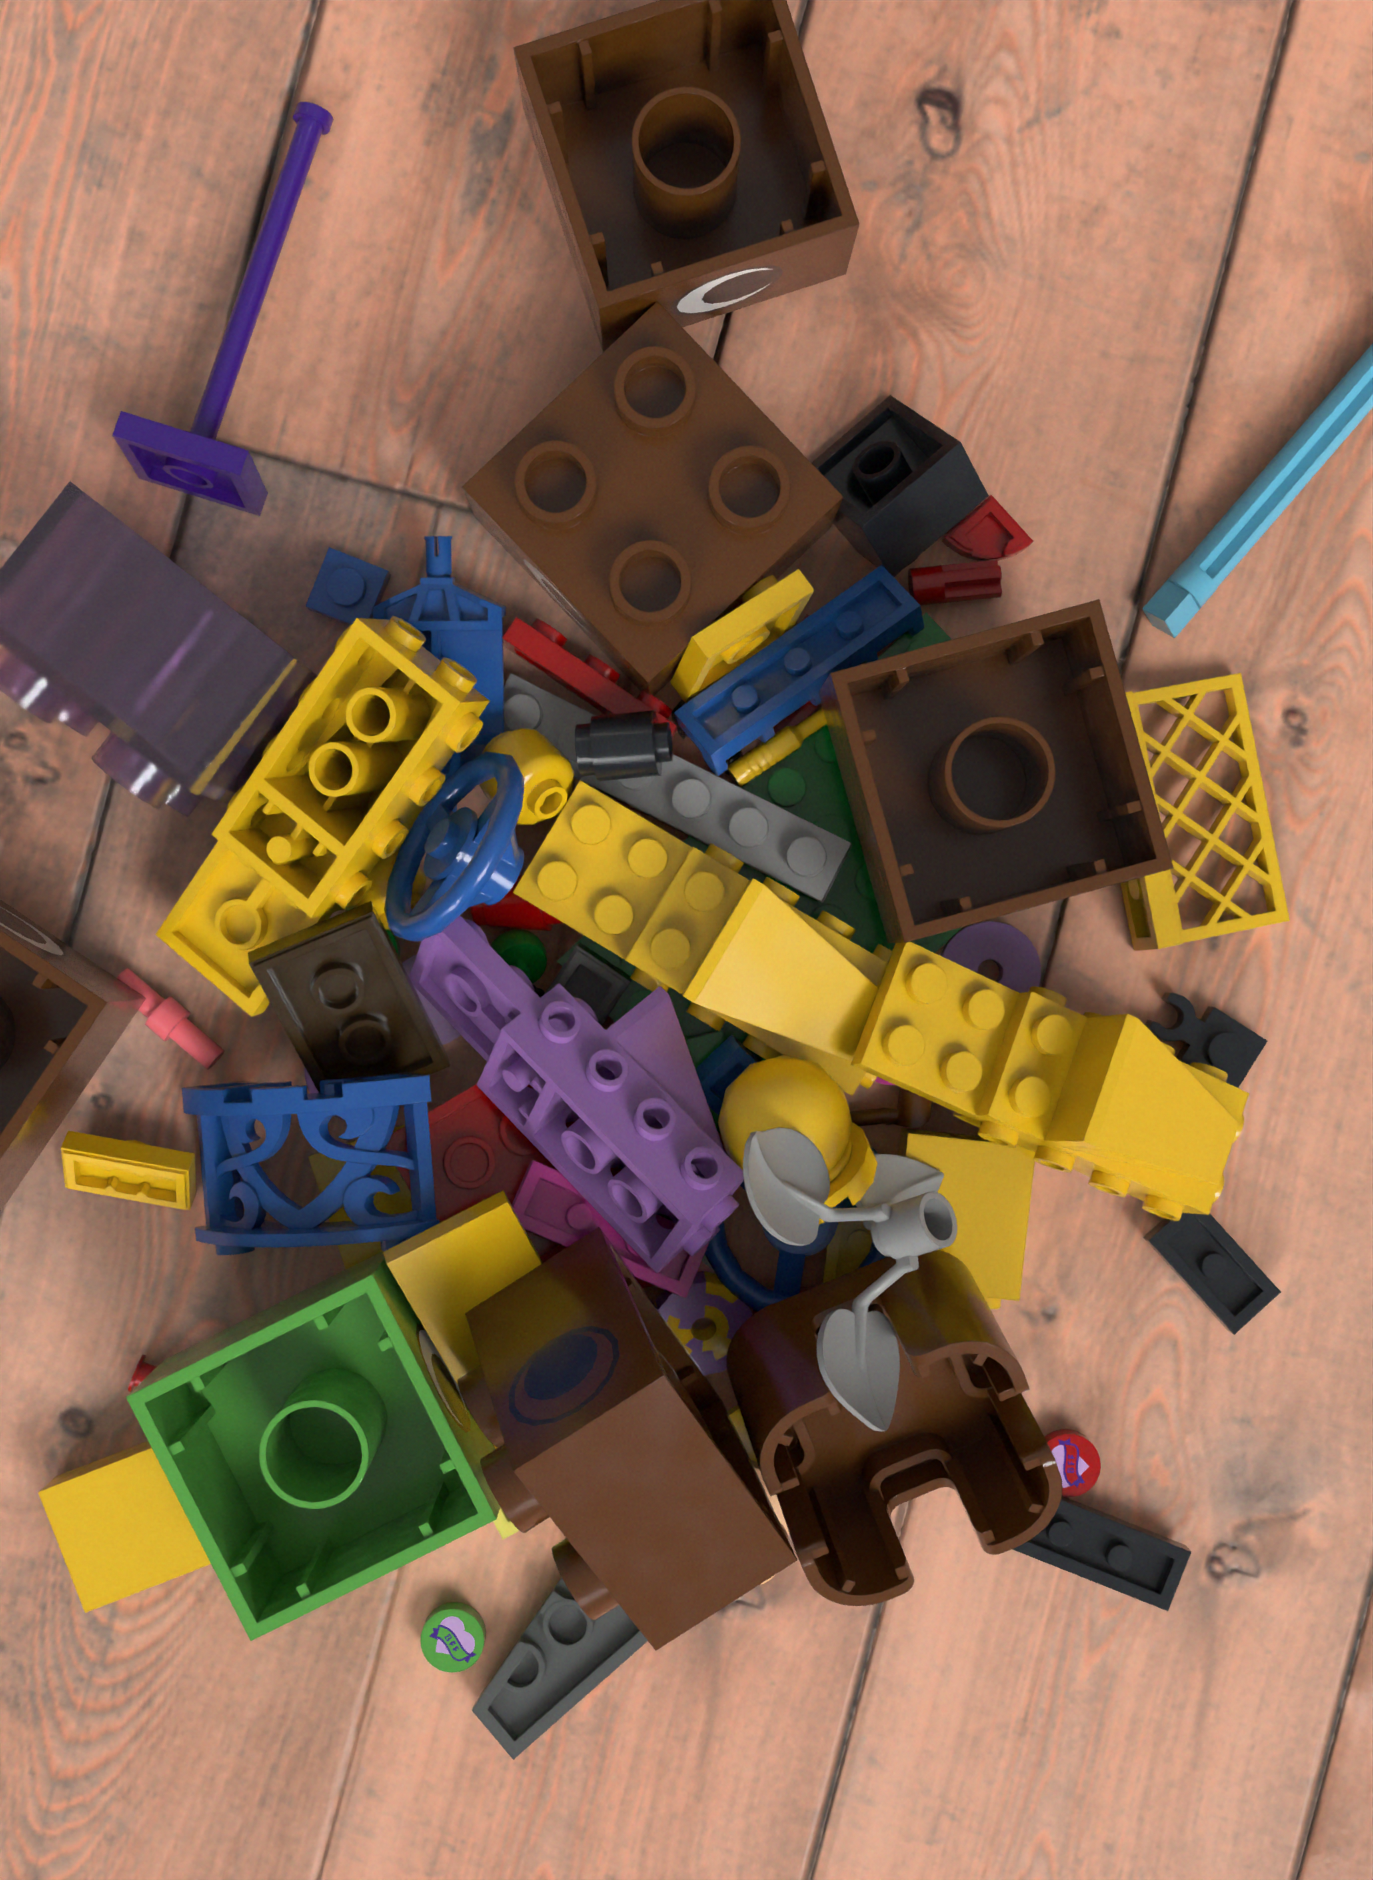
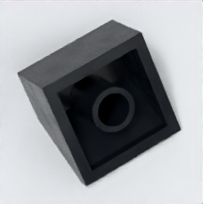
M891 395L812 462L818 471L843 496L833 524L860 555L877 568L882 565L893 577L913 563L919 555L955 524L962 521L970 511L989 496L962 443Z

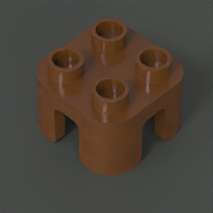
M941 1250L919 1255V1268L901 1276L876 1297L868 1307V1312H881L890 1320L899 1346L900 1372L894 1413L887 1431L872 1430L833 1396L824 1382L819 1369L817 1339L821 1324L826 1315L837 1309H847L852 1312L854 1299L894 1266L896 1259L885 1257L764 1307L740 1326L729 1344L726 1357L727 1373L763 1481L770 1496L777 1495L796 1554L810 1585L821 1596L838 1604L847 1606L874 1605L905 1594L912 1588L914 1576L891 1521L892 1511L902 1503L938 1488L949 1487L954 1489L959 1496L982 1549L988 1554L997 1555L1016 1548L1039 1534L1054 1517L1061 1502L1063 1486L1057 1463L1022 1395L1023 1392L1030 1390L1022 1367L969 1269L958 1258Z

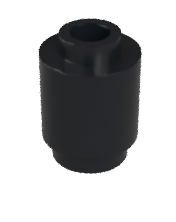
M655 710L592 716L590 723L576 724L575 752L580 775L582 777L595 775L597 781L661 776L662 762L673 761V743L669 722L658 723Z

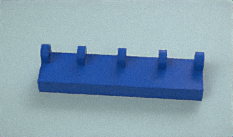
M880 565L676 710L674 714L677 722L699 748L711 771L716 776H719L728 769L727 759L757 738L763 743L775 736L773 726L808 701L815 706L820 704L821 700L818 692L830 673L878 660L877 652L906 631L911 636H915L924 629L921 605Z

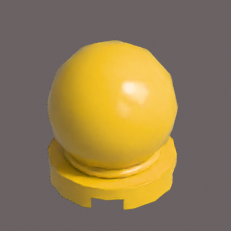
M781 1055L750 1064L726 1088L718 1126L726 1154L742 1170L745 1144L751 1132L766 1131L778 1127L789 1128L806 1136L815 1144L823 1156L830 1178V1191L824 1204L833 1208L847 1197L852 1205L861 1200L874 1182L878 1163L863 1129L851 1120L843 1088L818 1063ZM819 1218V1225L825 1223Z

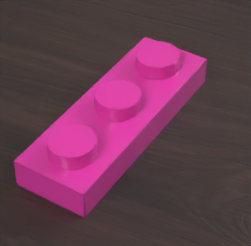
M534 1160L530 1161L512 1203V1207L525 1230L564 1247L570 1246L600 1227L636 1278L683 1298H686L708 1247L707 1244L693 1257L683 1249L664 1268L656 1273L559 1171ZM658 1214L656 1215V1220L660 1226L666 1229L674 1228L672 1220Z

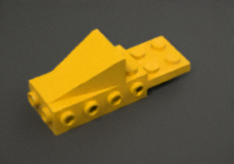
M392 616L390 620L356 618L353 624L342 633L335 644L333 654L317 678L302 692L298 700V706L282 730L268 743L263 751L261 761L245 785L229 801L227 812L211 834L218 842L155 934L251 1017L263 1013L270 1002L249 965L248 952L327 920L333 912L340 910L348 911L354 908L369 891L372 880L368 878V875L379 859H386L400 850L416 818L442 787L445 775L441 771L454 752L460 753L464 751L474 741L483 726V721L479 719V716L490 700L473 688L477 682L475 676L462 665L449 658L444 657L441 661L422 646L426 641L425 636L401 618Z
M580 780L513 893L636 966L630 978L653 992L661 986L666 992L671 987L681 993L683 997L692 1001L686 1012L712 1028L720 1031L724 1023L728 1021L748 1033L743 1045L764 1059H771L783 1054L818 1063L843 1088V1091L853 1096L859 1085L869 1089L877 1076L850 1064L892 951L878 944L874 952L870 953L850 941L856 930L845 922L823 910L817 920L795 908L794 906L800 896L768 877L761 883L754 878L748 880L738 874L744 863L723 849L710 843L705 853Z
M912 942L895 943L850 1065L953 1110L954 1117L979 1127L978 1135L990 1142L1009 1148H1016V1145L1035 1152L1033 1159L1046 1167L1071 1173L1073 1169L1089 1176L1088 1184L1100 1191L1119 1197H1126L1127 1194L1144 1201L1142 1208L1149 1213L1173 1221H1180L1182 1213L1209 1215L1212 1204L1222 1192L1224 1186L1223 1171L1232 1144L1237 1140L1243 1129V1111L1249 1093L1226 1083L1228 1078L1226 1072L1203 1063L1192 1062L1188 1065L1179 1061L1174 1056V1048L1161 1042L1140 1019L1128 1013L1105 1016L1098 1013L1085 1012L1084 1015H1081L1066 1008L1067 999L1055 991L1031 986L1028 992L1019 993Z

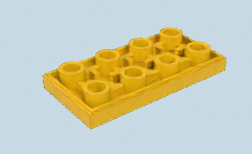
M504 1190L383 1252L388 1268L456 1383L460 1377L481 1365L465 1313L543 1263Z

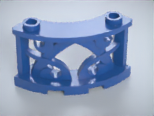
M405 1072L327 1079L320 1081L321 1093L307 1094V1085L292 1086V1081H236L182 1088L184 1113L197 1115L206 1226L195 1227L196 1241L215 1245L217 1255L249 1253L254 1251L255 1247H312L378 1241L381 1243V1250L386 1251L439 1224L440 1221L436 1217L427 1102H432L430 1075ZM400 1105H404L407 1152L386 1149L398 1118ZM291 1114H297L303 1135L314 1149L329 1158L346 1161L334 1180L305 1207L298 1205L283 1194L268 1178L259 1162L274 1156L283 1146L289 1134ZM334 1115L342 1117L347 1124L345 1133L339 1136V1138L353 1139L359 1137L355 1146L339 1142L329 1134L328 1123ZM257 1119L265 1128L266 1138L260 1147L252 1151L249 1143L261 1139L254 1127ZM377 1165L409 1169L412 1211L388 1214L376 1209L373 1201L377 1192H384L389 1195L400 1192L399 1186L392 1179L382 1175H371ZM343 1206L347 1216L352 1220L325 1222ZM268 1212L278 1222L265 1221L266 1213Z

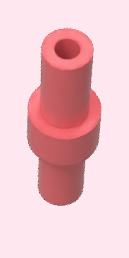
M126 968L117 976V979L146 998L138 1011L148 1018L145 1025L163 1041L171 1038L207 1070L221 1058L225 1050L188 1020L191 1013L172 996L164 999L129 968Z

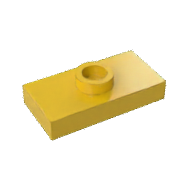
M69 1130L62 1143L61 1154L65 1188L182 1210L191 1209L196 1196L195 1153L151 1146L137 1140L124 1141Z

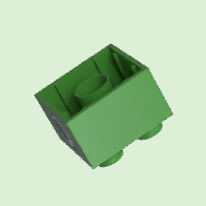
M384 1251L165 1359L126 1396L250 1641L497 1520L500 1505L484 1477L480 1464V1459L495 1450V1447L481 1431L469 1412L456 1381L388 1268L383 1254Z

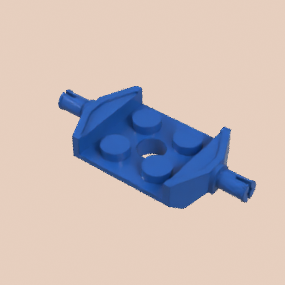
M424 536L427 577L420 578V585L374 606L373 619L390 620L392 616H395L414 626L425 636L426 641L422 646L440 661L446 657L470 671L477 679L473 688L490 700L479 716V719L483 721V726L477 737L464 751L460 753L454 752L441 772L445 775L446 781L465 762L481 755L486 745L494 737L505 732L502 637L503 616H506V606L460 584H455V577H451L452 536ZM457 805L452 810L453 812L457 811Z

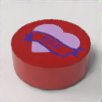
M1059 1429L1047 1434L1045 1439L1053 1453L1062 1479V1497H1076L1089 1491L1097 1482L1101 1470V1461L1095 1446L1086 1436L1075 1430Z

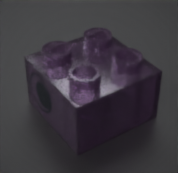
M71 481L0 569V644L2 645L0 648V690L41 720L51 724L57 718L85 737L90 734L98 722L102 723L112 732L91 757L92 761L116 782L156 809H159L163 803H166L179 813L189 817L204 797L228 804L233 795L245 785L261 761L263 751L268 743L282 730L298 706V700L302 692L318 676Z

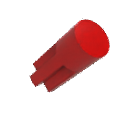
M997 560L909 568L908 570L909 594L921 606L1000 598L1002 596V573Z

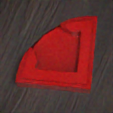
M992 495L985 499L942 539V542L954 552L977 561L1007 559L1022 552L1034 542Z

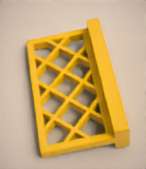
M1241 673L1139 692H1125L1158 813L1161 812L1166 816L1162 822L1165 838L1168 837L1175 824H1177L1201 841L1185 868L1172 860L1173 869L1120 883L1134 951L1162 949L1181 945L1185 942L1290 921ZM1224 690L1229 717L1218 732L1194 715V712L1206 693ZM1190 696L1184 707L1174 700ZM1157 703L1177 718L1161 744L1143 731L1138 706ZM1186 725L1212 743L1196 769L1170 751ZM1232 733H1233L1234 743L1229 740V738L1231 737ZM1147 750L1154 754L1150 761ZM1221 751L1239 764L1241 779L1231 794L1206 777ZM1163 761L1189 779L1173 806L1155 793L1153 777ZM1199 787L1224 805L1208 831L1183 814V811ZM1244 796L1246 799L1247 806L1241 802ZM1234 813L1251 825L1253 841L1243 856L1218 839ZM1211 849L1236 866L1220 893L1195 876ZM1256 858L1258 860L1259 867L1253 864ZM1172 874L1178 878L1175 885L1173 884ZM1246 875H1249L1263 885L1268 912L1250 915L1230 901ZM1190 886L1211 901L1213 905L1200 926L1182 929L1177 903L1187 887ZM1224 911L1234 918L1217 922Z

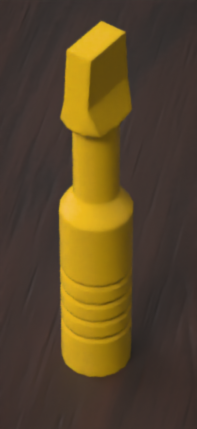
M823 707L798 725L784 727L775 733V736L765 743H760L757 747L751 749L750 752L745 753L742 757L730 763L727 770L737 785L742 787L754 779L755 776L760 775L799 749L805 738L825 726L827 722Z

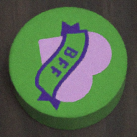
M459 1602L440 1605L430 1613L425 1621L420 1639L422 1652L427 1661L441 1671L451 1673L464 1671L479 1659L486 1639V1628L480 1614L469 1605Z

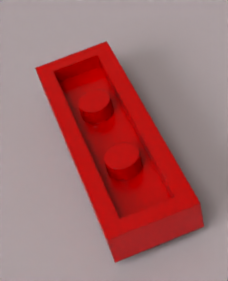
M516 617L502 637L507 649L604 715L655 710L658 723L669 722L672 738L675 736L677 725L668 720L673 713L671 708L653 695H648L644 690H641L636 698L615 683L620 678V674L597 657L589 654L583 662L563 649L568 641L567 638L544 621L536 618L530 626Z

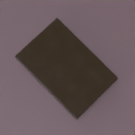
M371 901L248 952L250 967L319 1093H321V1080L405 1072L431 1075L450 1067L448 1054Z

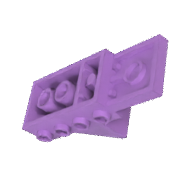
M459 916L441 933L421 941L409 978L413 986L487 1061L477 1083V1086L656 1273L664 1268L683 1249L693 1257L706 1246L720 1231L718 1226L739 1206V1203L732 1195L744 1180L743 1170L724 1151L670 995L659 986L605 1030L598 1023L592 1008L583 1000L573 997L560 983L540 998L534 992L533 985L526 974L515 966H509L489 945L482 929L471 920L463 919ZM567 1122H575L569 1128L565 1124ZM620 1168L622 1170L613 1177L610 1169ZM663 1214L668 1216L673 1221L674 1228L666 1229L660 1226L656 1220V1215Z

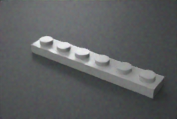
M510 674L504 685L505 732L519 728L537 730L547 737L569 760L575 779L583 781L589 786L708 846L710 843L714 844L744 864L821 903L824 902L852 848L850 842L674 754L673 761L662 762L661 776L597 781L595 775L582 777L579 773L575 752L576 724L590 723L591 717L596 715Z

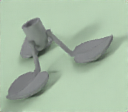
M778 1127L766 1131L751 1132L745 1144L743 1157L745 1189L756 1217L772 1236L789 1245L804 1246L816 1239L819 1218L826 1222L864 1221V1227L867 1230H871L872 1240L877 1250L884 1256L896 1259L894 1266L854 1299L852 1312L847 1309H837L826 1315L821 1324L817 1339L819 1369L824 1382L833 1396L872 1430L887 1431L894 1413L900 1372L899 1346L890 1320L881 1312H868V1307L876 1297L901 1276L919 1268V1255L948 1247L954 1242L957 1235L956 1216L948 1200L938 1193L944 1173L907 1157L892 1154H876L875 1157L878 1164L874 1182L861 1200L856 1203L857 1208H832L824 1204L830 1191L828 1169L821 1152L813 1142L801 1133L789 1128Z

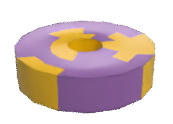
M704 1271L696 1273L686 1298L663 1290L654 1303L696 1362L703 1375L720 1373L727 1369L726 1357L729 1344L740 1326L752 1316L751 1308L734 1296L720 1282L716 1274ZM705 1317L713 1321L706 1329L699 1330L692 1327V1324L699 1318Z

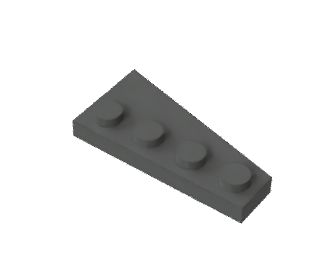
M561 1577L475 1702L472 1711L514 1760L648 1640L620 1605L596 1620L590 1619L575 1601Z

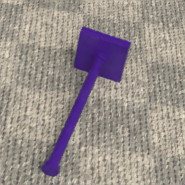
M299 102L293 114V120L297 126L190 432L121 411L112 435L139 479L257 516L261 515L268 492L250 452L216 441V437L320 137L330 132L334 120L333 116L326 109L310 102Z

